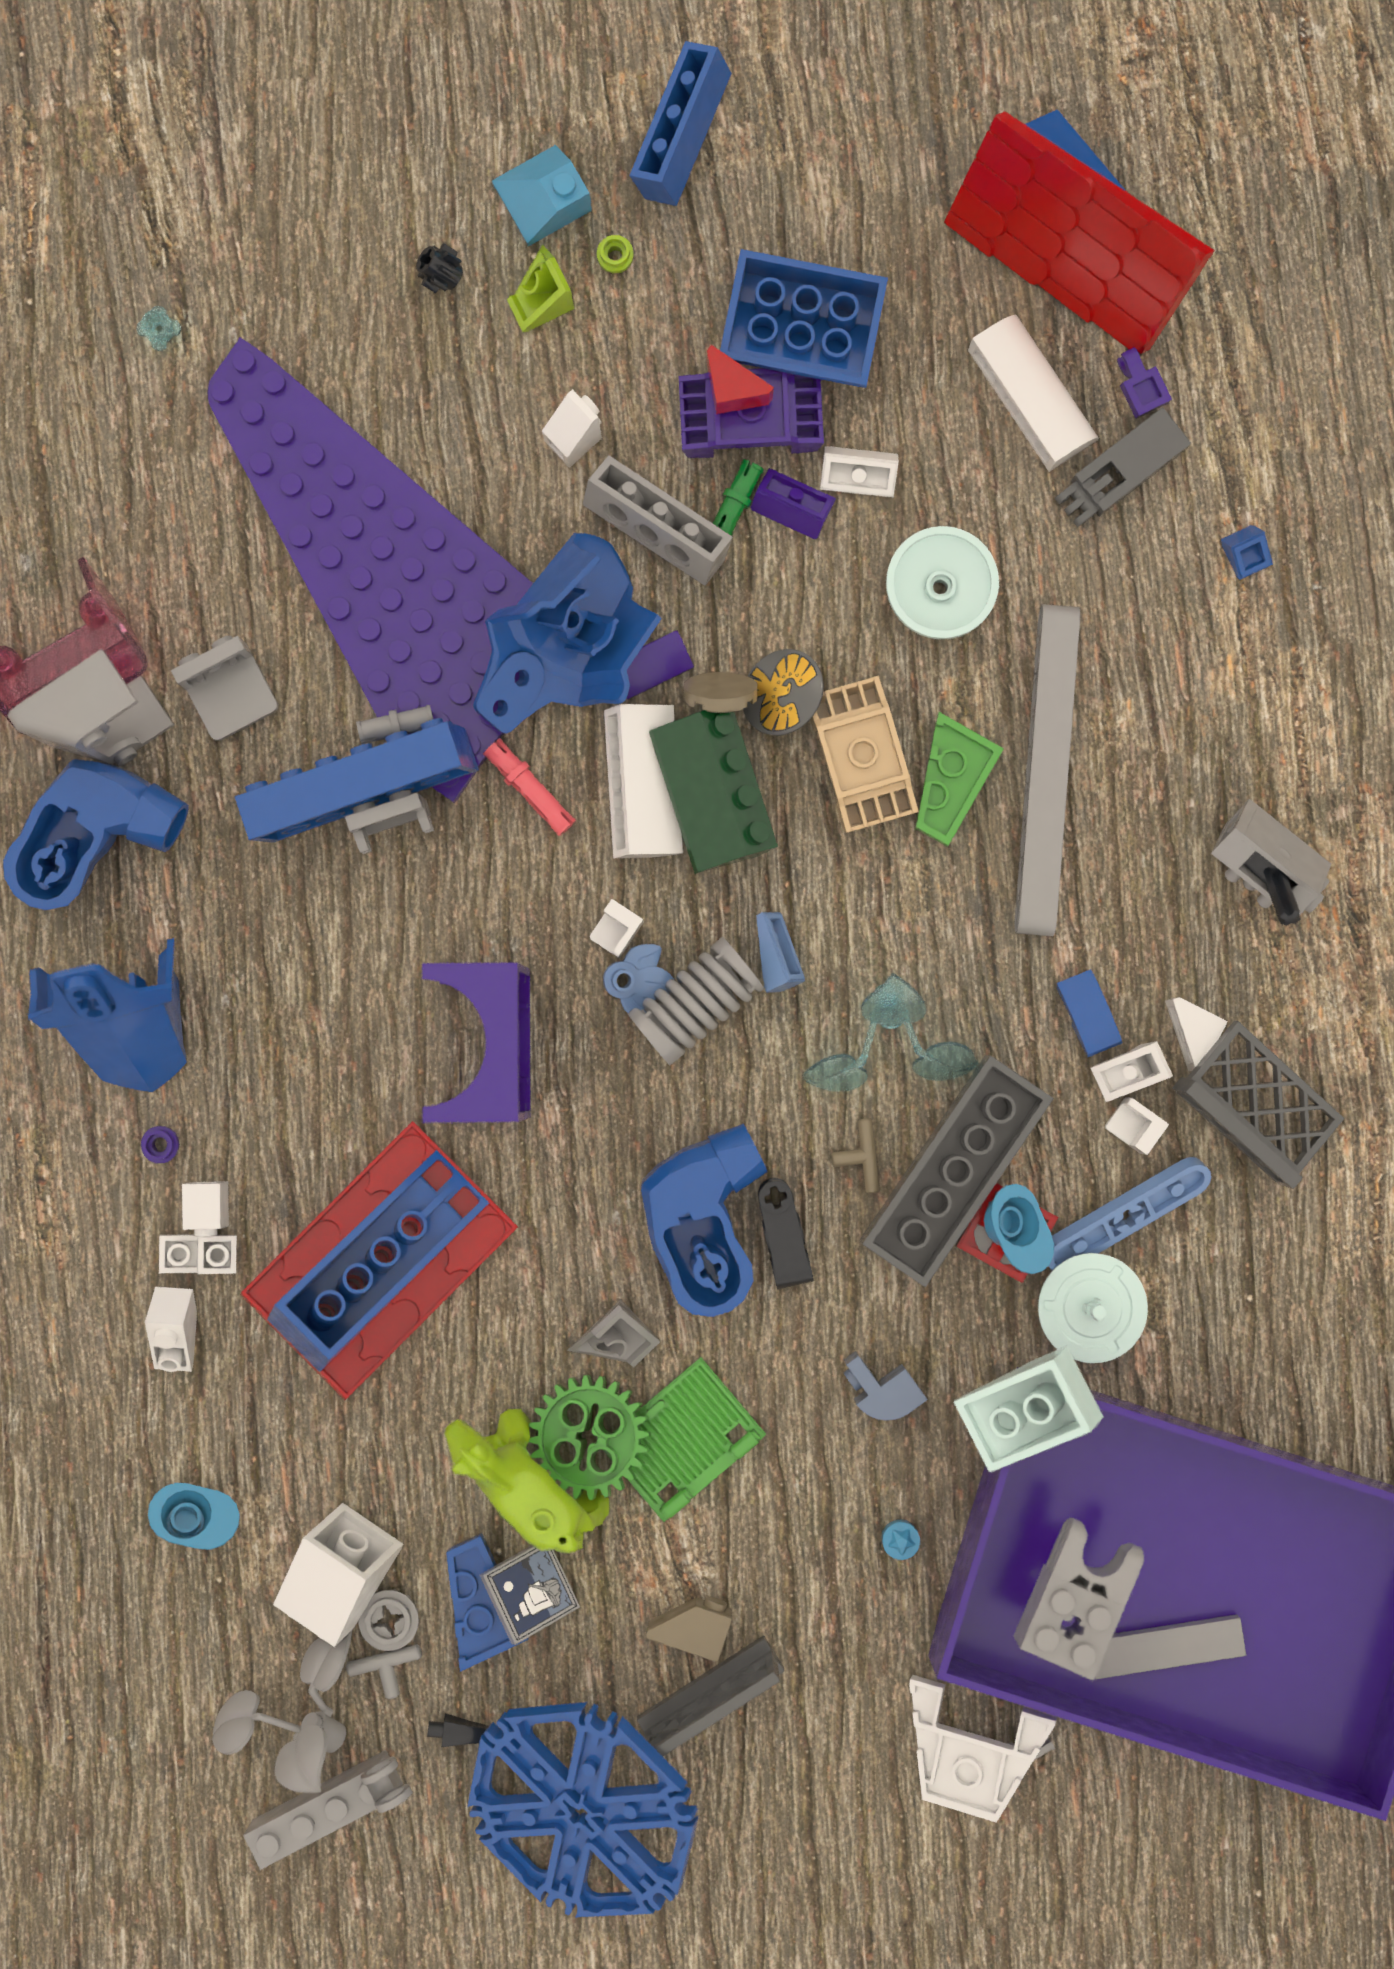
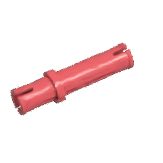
M501 738L486 749L483 755L505 777L504 782L508 786L512 785L519 791L558 836L565 833L576 822V819L536 779L529 770V764L526 761L521 762Z

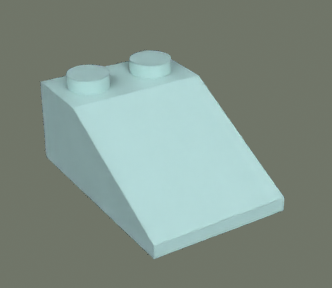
M1067 1346L1039 1357L954 1401L989 1473L1089 1433L1103 1418Z

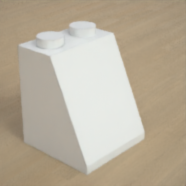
M342 1503L303 1537L273 1605L312 1631L319 1638L335 1647L357 1624L399 1554L403 1543Z

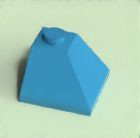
M556 145L492 180L493 186L528 246L592 211L588 189L572 161Z

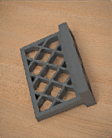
M1233 1021L1188 1077H1181L1172 1087L1177 1094L1277 1184L1294 1189L1303 1177L1299 1173L1345 1119L1239 1021ZM1238 1034L1246 1041L1247 1057L1230 1059L1229 1044ZM1255 1050H1256L1261 1056L1255 1057ZM1268 1061L1272 1065L1273 1082H1256L1255 1062ZM1247 1063L1248 1084L1231 1085L1230 1064ZM1222 1065L1223 1086L1210 1087L1201 1079L1211 1066ZM1282 1075L1287 1079L1286 1081H1282ZM1294 1085L1299 1090L1300 1106L1283 1107L1282 1086ZM1274 1087L1275 1108L1258 1109L1257 1089ZM1248 1089L1250 1110L1236 1111L1232 1107V1091ZM1217 1092H1223L1224 1099ZM1308 1099L1314 1104L1308 1105ZM1309 1110H1321L1329 1117L1320 1130L1310 1131ZM1300 1111L1301 1132L1284 1133L1283 1113ZM1275 1114L1276 1134L1263 1135L1259 1131L1258 1115ZM1244 1116H1250V1122ZM1301 1138L1302 1152L1293 1162L1286 1156L1285 1139ZM1272 1140H1276L1277 1147L1271 1142Z
M763 1635L638 1715L637 1721L644 1731V1738L662 1756L668 1754L779 1683V1675L785 1671L784 1666Z

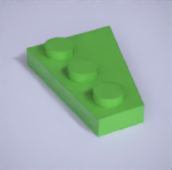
M938 712L915 829L948 847L1004 748Z

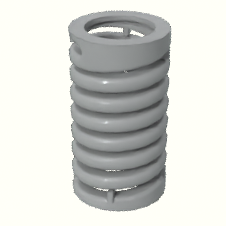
M721 937L710 947L711 954L703 952L699 955L700 964L696 961L688 964L687 969L689 973L681 970L676 975L677 981L669 979L665 984L667 992L662 988L657 989L654 993L656 1001L652 998H646L643 1001L644 1010L634 1008L628 1013L632 1021L669 1066L685 1054V1047L690 1049L695 1046L696 1040L693 1035L697 1039H703L707 1035L705 1027L709 1030H714L718 1027V1022L714 1015L720 1021H726L729 1018V1012L725 1006L731 1012H737L740 1009V1003L732 991L744 1002H749L752 999L751 992L754 990L761 992L765 989L752 970L724 937ZM732 968L743 978V980H740L736 976Z

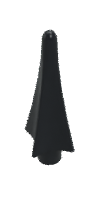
M445 1713L444 1722L429 1721L427 1737L442 1738L441 1748L480 1743L481 1736L489 1726Z

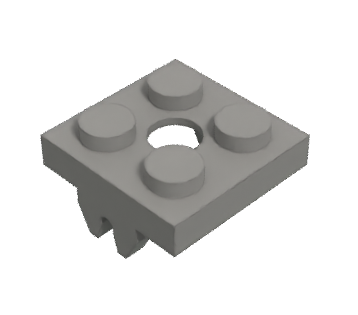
M404 790L390 795V802L375 806L374 802H368L354 807V814L345 816L349 831L353 833L360 853L372 852L368 836L415 820H419L422 831L425 834L434 831L427 801L418 793L411 794L410 790Z

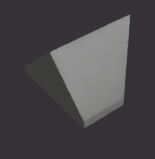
M620 1299L567 1351L627 1362L634 1368L660 1343V1340Z

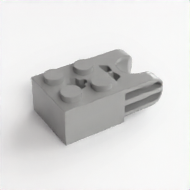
M1071 1517L1064 1522L1048 1561L1043 1565L1014 1633V1638L1020 1649L1094 1681L1143 1565L1144 1555L1141 1547L1127 1543L1118 1548L1113 1559L1105 1566L1097 1568L1087 1566L1083 1561V1549L1087 1540V1532L1081 1521ZM1074 1616L1075 1622L1071 1626L1064 1627L1062 1625L1063 1620L1071 1621Z

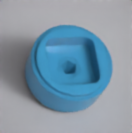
M898 1519L891 1521L882 1532L881 1540L884 1550L894 1559H909L919 1549V1533L916 1527L907 1520Z

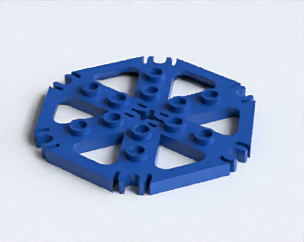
M587 1702L509 1709L507 1713L504 1712L496 1724L494 1722L491 1723L480 1738L467 1806H473L469 1812L470 1817L478 1816L484 1819L481 1820L475 1829L476 1834L482 1835L479 1840L540 1902L543 1901L547 1893L549 1894L546 1898V1904L550 1908L557 1898L563 1900L566 1905V1915H570L576 1905L577 1914L575 1917L654 1914L655 1910L659 1911L662 1908L666 1898L671 1902L675 1895H678L683 1885L699 1816H695L698 1810L697 1806H686L682 1803L687 1802L692 1792L691 1788L686 1787L687 1781L624 1717L619 1721L617 1728L615 1727L618 1720L616 1712L612 1711L607 1721L600 1720L597 1716L598 1705L593 1704L587 1714H585ZM562 1721L574 1724L577 1734L569 1769L535 1736L532 1729L534 1724ZM618 1745L631 1747L657 1774L658 1783L607 1788L616 1747ZM496 1756H499L534 1793L501 1795L497 1793L492 1787ZM583 1808L587 1813L579 1814L576 1809L580 1810ZM666 1827L677 1830L672 1860L667 1863L658 1861L628 1830ZM555 1835L548 1869L544 1870L537 1867L517 1847L511 1838ZM593 1853L621 1880L630 1892L597 1893L588 1886L587 1878Z

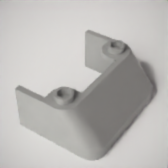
M102 649L18 704L8 714L9 720L18 732L55 749L107 764L117 763L118 766L132 761L138 755L136 752L138 749L174 726V723L144 678L140 675L126 684Z

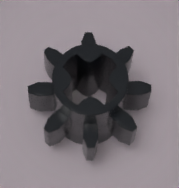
M445 243L440 248L435 245L425 248L416 264L417 271L419 272L418 277L423 279L421 285L434 293H437L439 289L446 291L455 288L463 273V268L460 265L461 260L456 257L458 252Z

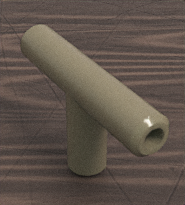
M863 1118L857 1121L860 1149L832 1152L831 1161L834 1167L862 1164L865 1192L868 1194L878 1193L880 1191L873 1123L871 1118Z

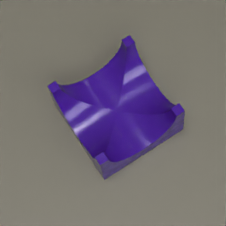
M422 963L423 980L439 981V984L450 985L463 993L473 1003L482 1019L486 1035L484 1060L473 1082L461 1094L447 1102L433 1106H423V1123L519 1122L531 1118L530 969L519 963Z

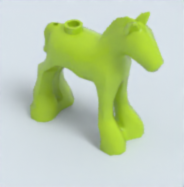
M507 1409L500 1414L496 1434L485 1437L462 1419L451 1422L446 1427L444 1435L452 1462L454 1463L452 1467L453 1473L465 1475L476 1480V1484L499 1515L532 1546L541 1552L556 1550L562 1553L576 1552L583 1547L584 1532L593 1531L596 1526L603 1524V1521L609 1514L608 1497L605 1498L598 1489L596 1499L589 1500L586 1490L583 1491L580 1498L573 1499L557 1485L544 1468L531 1458L526 1449L530 1439L529 1423H531V1420L521 1409Z

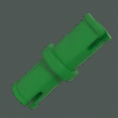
M743 459L730 488H725L722 494L725 499L713 524L731 536L744 508L748 509L752 502L749 498L760 475L764 471L762 467L754 462L750 465L749 460Z

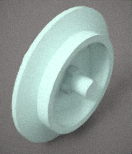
M1086 1253L1068 1258L1051 1271L1044 1281L1039 1294L1038 1315L1044 1334L1057 1350L1067 1346L1076 1361L1102 1363L1120 1357L1135 1345L1147 1321V1296L1141 1281L1126 1264L1108 1255Z

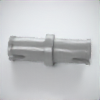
M430 705L399 713L395 709L389 711V715L356 721L361 744L363 745L383 740L386 736L400 731H407L408 734L421 731L420 725L433 720Z

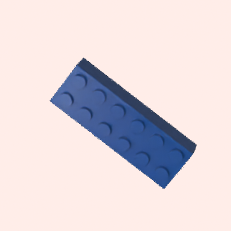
M442 718L433 719L420 725L421 731L409 735L407 731L396 732L386 736V743L373 747L372 743L359 745L350 749L351 755L338 760L337 756L326 757L316 761V768L303 772L302 768H297L280 774L281 780L269 785L267 781H259L246 786V793L235 796V800L248 839L274 843L354 814L353 808L358 805L374 802L375 806L390 802L389 796L394 793L410 790L411 794L479 771L466 729L453 724L451 721L443 722Z

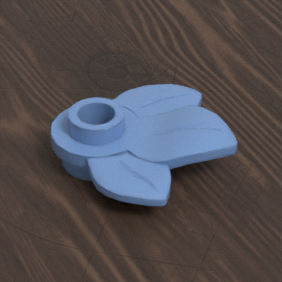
M637 945L627 952L623 961L612 963L604 972L603 985L605 990L611 996L620 999L623 1009L627 1013L634 1008L644 1010L643 1001L646 998L656 1000L654 997L655 991L662 988L667 992L665 988L666 982L669 979L674 980L671 974L657 967L661 955V947L658 945ZM625 973L628 976V983L623 987H619L617 978L620 974Z

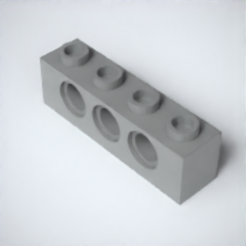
M608 455L588 479L583 506L704 586L725 561L733 539L731 535Z

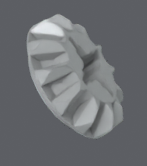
M380 1589L373 1595L358 1620L360 1632L363 1638L374 1648L383 1651L398 1650L406 1646L417 1632L419 1626L418 1608L411 1601L410 1595H404L398 1592L397 1589ZM385 1605L391 1615H401L394 1623V1633L388 1623L375 1624L383 1618Z

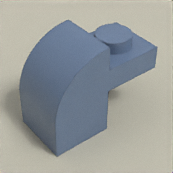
M856 1351L844 1359L849 1369L843 1373L856 1391L862 1387L865 1390L855 1397L854 1401L859 1409L868 1416L879 1420H896L906 1416L927 1401L926 1396L903 1364L877 1381Z

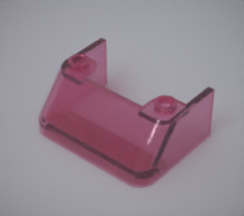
M84 557L77 561L89 592L81 598L78 608L81 618L86 624L24 660L14 649L0 646V711L10 723L8 714L14 707L100 649L104 650L126 684L141 676L147 668L148 660L143 647L116 600Z

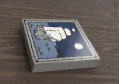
M531 1545L480 1574L507 1636L513 1645L520 1643L580 1608L554 1550L541 1552Z

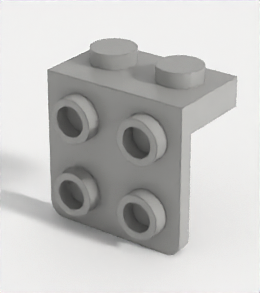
M238 635L234 638L232 636H225L216 640L211 645L213 649L201 655L198 653L190 654L178 662V667L171 670L177 684L187 690L211 738L216 741H221L275 713L279 707L247 643Z

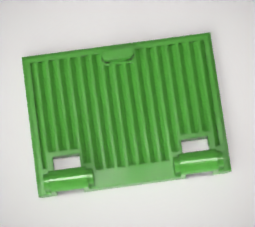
M700 1357L636 1412L637 1417L648 1416L649 1418L640 1427L641 1430L651 1432L650 1436L641 1439V1444L648 1446L650 1451L638 1454V1457L643 1460L645 1465L644 1467L632 1466L631 1469L637 1478L633 1481L628 1479V1481L660 1519L665 1522L685 1507L694 1496L736 1460L741 1459L755 1447L766 1433L703 1358ZM740 1423L747 1433L733 1444L726 1434ZM619 1427L612 1433H616L619 1430ZM602 1449L606 1453V1455L612 1460L611 1454L608 1451ZM672 1482L677 1488L678 1493L665 1503L658 1493Z

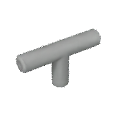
M415 1644L398 1650L348 1661L346 1664L347 1674L352 1677L379 1670L385 1698L394 1699L399 1696L400 1691L393 1666L421 1659V1647Z

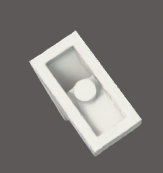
M1157 1041L1138 1045L1127 1053L1096 1064L1091 1068L1106 1102L1173 1076Z

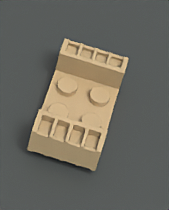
M879 675L824 691L821 703L810 720L813 731H817L836 796V809L843 831L848 833L919 812L910 775Z

